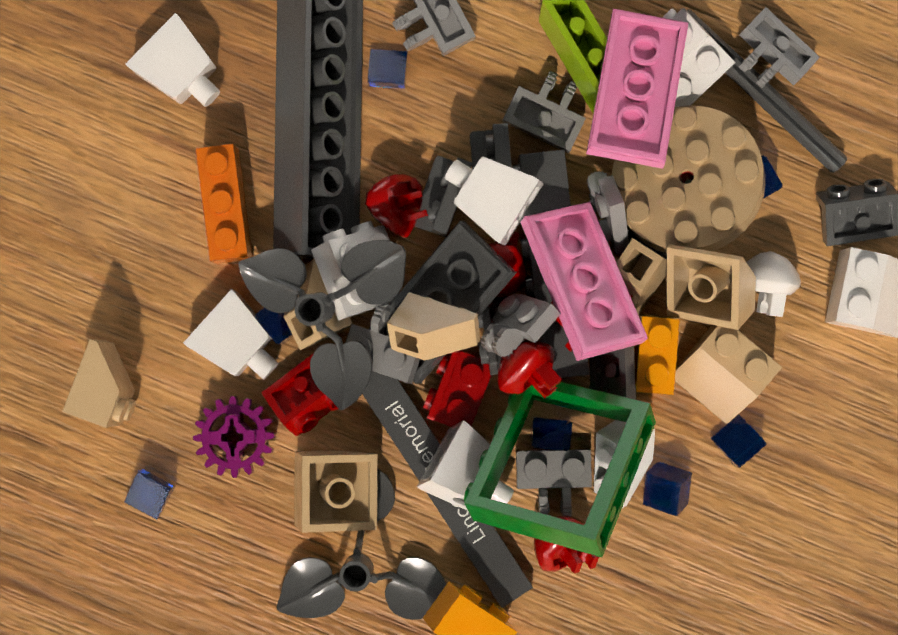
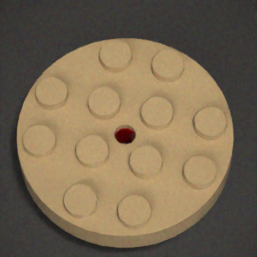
M690 105L674 108L668 150L663 169L620 160L614 161L612 175L624 201L627 227L640 241L663 253H667V246L669 244L706 251H715L726 246L739 237L752 223L760 209L765 192L764 164L760 150L750 132L732 116L720 110L704 106Z

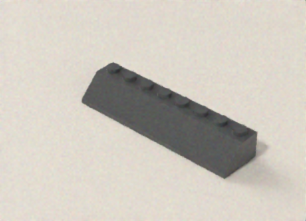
M277 0L273 249L291 250L300 258L314 259L311 249L324 243V235L339 229H344L346 235L352 234L351 228L360 224L363 0Z

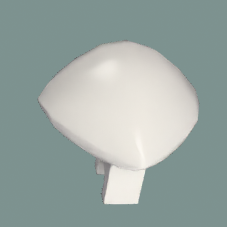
M772 251L760 253L747 261V264L756 276V291L759 292L756 312L769 316L783 317L786 296L793 294L799 289L801 285L800 275L787 258Z

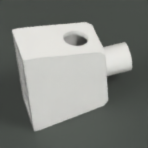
M176 13L126 63L136 75L179 104L184 103L193 95L204 107H207L220 94V90L207 79L217 67Z
M483 156L479 159L474 169L456 159L445 175L447 181L461 189L454 200V204L495 241L502 245L507 244L543 186V183L537 178Z
M232 289L183 342L187 347L234 376L241 375L249 366L264 380L279 364L264 350L273 339L272 334L243 297Z
M464 420L448 429L417 487L422 491L467 510L464 504L466 488L470 482H474L479 471L480 457L483 451L489 448L490 444ZM499 480L491 499L508 503L514 490Z

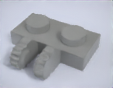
M413 0L417 8L401 15L392 23L395 30L398 31L408 28L423 18L428 27L405 40L403 45L407 51L413 50L433 38L441 54L444 56L476 39V35L457 0Z
M767 7L739 35L755 49L739 66L742 71L750 70L758 62L760 56L772 65L758 77L756 84L761 88L777 72L794 86L820 58Z
M550 71L538 95L520 86L518 87L502 122L508 123V125L570 153L586 118L567 109L577 89L573 81L567 84L562 94L563 98L560 105L546 99L549 92L553 90L558 75Z
M604 171L591 173L587 179L590 202L594 211L598 212L601 219L603 218V220H599L607 242H611L616 255L623 253L629 244L623 198L613 175L607 176V173H604Z
M514 292L513 295L508 296L499 304L498 312L491 318L494 324H490L486 332H483V336H481V346L486 351L493 352L498 356H509L524 339L536 343L561 313L552 303Z
M386 303L378 305L371 320V330L351 324L345 343L359 341L365 345L372 359V371L412 384L420 359L391 350L389 336L384 335L391 308Z
M591 449L516 451L517 489H538V511L548 515L550 505L547 488H561L560 512L562 516L571 517V488L592 487Z

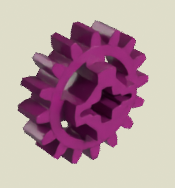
M230 396L229 405L227 406L222 399L215 400L217 410L214 411L209 407L204 408L203 412L207 416V420H197L195 422V425L202 429V434L193 436V440L202 442L203 447L196 451V454H207L209 458L204 464L206 468L214 464L219 465L217 475L221 476L227 469H231L232 477L237 478L240 474V468H243L250 475L254 473L252 463L255 462L260 466L265 465L266 461L262 453H272L274 451V448L267 444V440L275 438L276 433L267 432L266 428L273 422V419L267 418L263 420L261 414L265 408L259 406L253 410L251 408V398H246L242 405H239L237 396ZM226 413L223 426L219 430H212L215 421ZM242 413L248 415L255 422L258 429H251L243 421ZM233 426L236 427L237 433H243V440L238 441L236 447L233 440H227L226 437L227 433L233 431ZM258 443L255 452L249 458L243 460L244 450L248 445ZM212 445H219L226 452V459L219 456Z

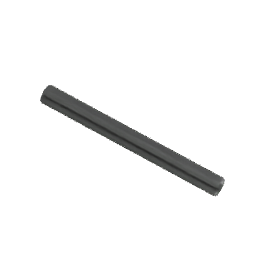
M688 9L689 14L736 62L725 73L830 172L838 171L846 163L847 156L769 83L763 88L756 84L760 74L753 68L746 72L742 71L739 66L743 63L744 59L692 10Z

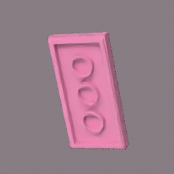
M613 8L586 154L663 169L668 150L689 23Z
M591 202L528 215L521 220L520 223L553 304L561 313L559 318L577 361L642 344L648 339Z

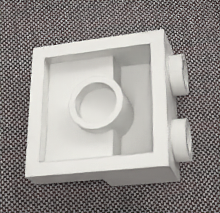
M672 8L662 18L689 23L675 107L690 106L736 62L685 8H682L678 13Z
M372 221L364 222L352 227V234L346 235L344 229H339L324 235V243L311 249L328 294L351 284L341 271V263L349 250L367 241H390L384 226L374 227ZM356 289L334 301L335 314L338 321L375 309L378 306L362 301Z

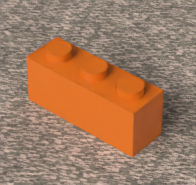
M234 144L196 148L210 261L220 264L253 257L239 149Z

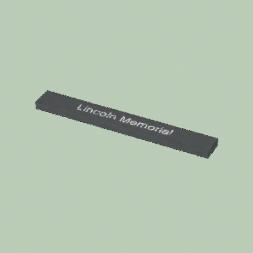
M372 371L370 381L363 392V396L420 482L440 443L399 380ZM427 493L501 608L533 588L494 526L473 521L468 510Z

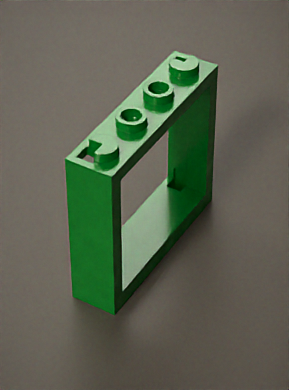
M563 382L557 384L556 391L545 399L532 385L521 394H509L506 411L503 417L498 418L496 421L493 440L489 448L485 449L480 457L479 471L475 480L468 484L465 491L464 504L473 521L603 557L656 424L651 404ZM534 400L626 422L585 525L491 499Z

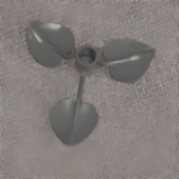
M372 240L356 245L348 251L341 263L342 274L351 284L328 295L322 292L306 294L305 290L300 288L306 281L307 271L301 258L291 250L271 249L251 258L241 260L238 266L244 283L253 297L264 308L276 313H285L293 310L295 307V315L299 322L306 326L315 325L318 332L322 331L334 340L335 344H324L314 352L310 362L312 378L320 391L330 398L339 410H344L356 402L365 391L371 378L372 359L365 345L359 341H350L343 344L342 338L327 327L325 322L329 321L334 314V301L355 289L359 298L368 304L381 305L394 299L400 292L405 278L406 251L404 247L388 240Z
M377 468V521L385 518L392 510L395 502V490L388 476ZM361 530L357 533L353 555L346 559L340 573L332 574L331 566L320 558L306 557L296 561L289 568L284 578L276 608L279 612L294 617H324L332 614L342 605L345 599L343 586L347 590L356 592L366 588L369 582L375 584L379 580L392 579L385 590V599L393 613L402 618L419 620L423 619L426 612L446 586V582L440 571L431 562L419 557L404 558L398 566L397 574L391 571L375 574L373 562L368 556L362 554L365 530Z

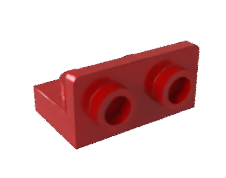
M459 350L451 355L446 354L441 360L436 373L442 375L443 378L438 390L430 388L423 409L429 410L427 419L452 427L464 420L472 427L491 375L489 364L481 365L480 358Z
M313 354L261 392L283 426L295 436L311 431L316 427L320 419L331 411L338 410L334 402L320 391L312 378L310 362Z

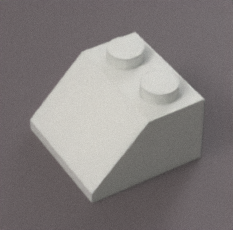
M853 247L840 250L825 323L898 338V259L890 255Z

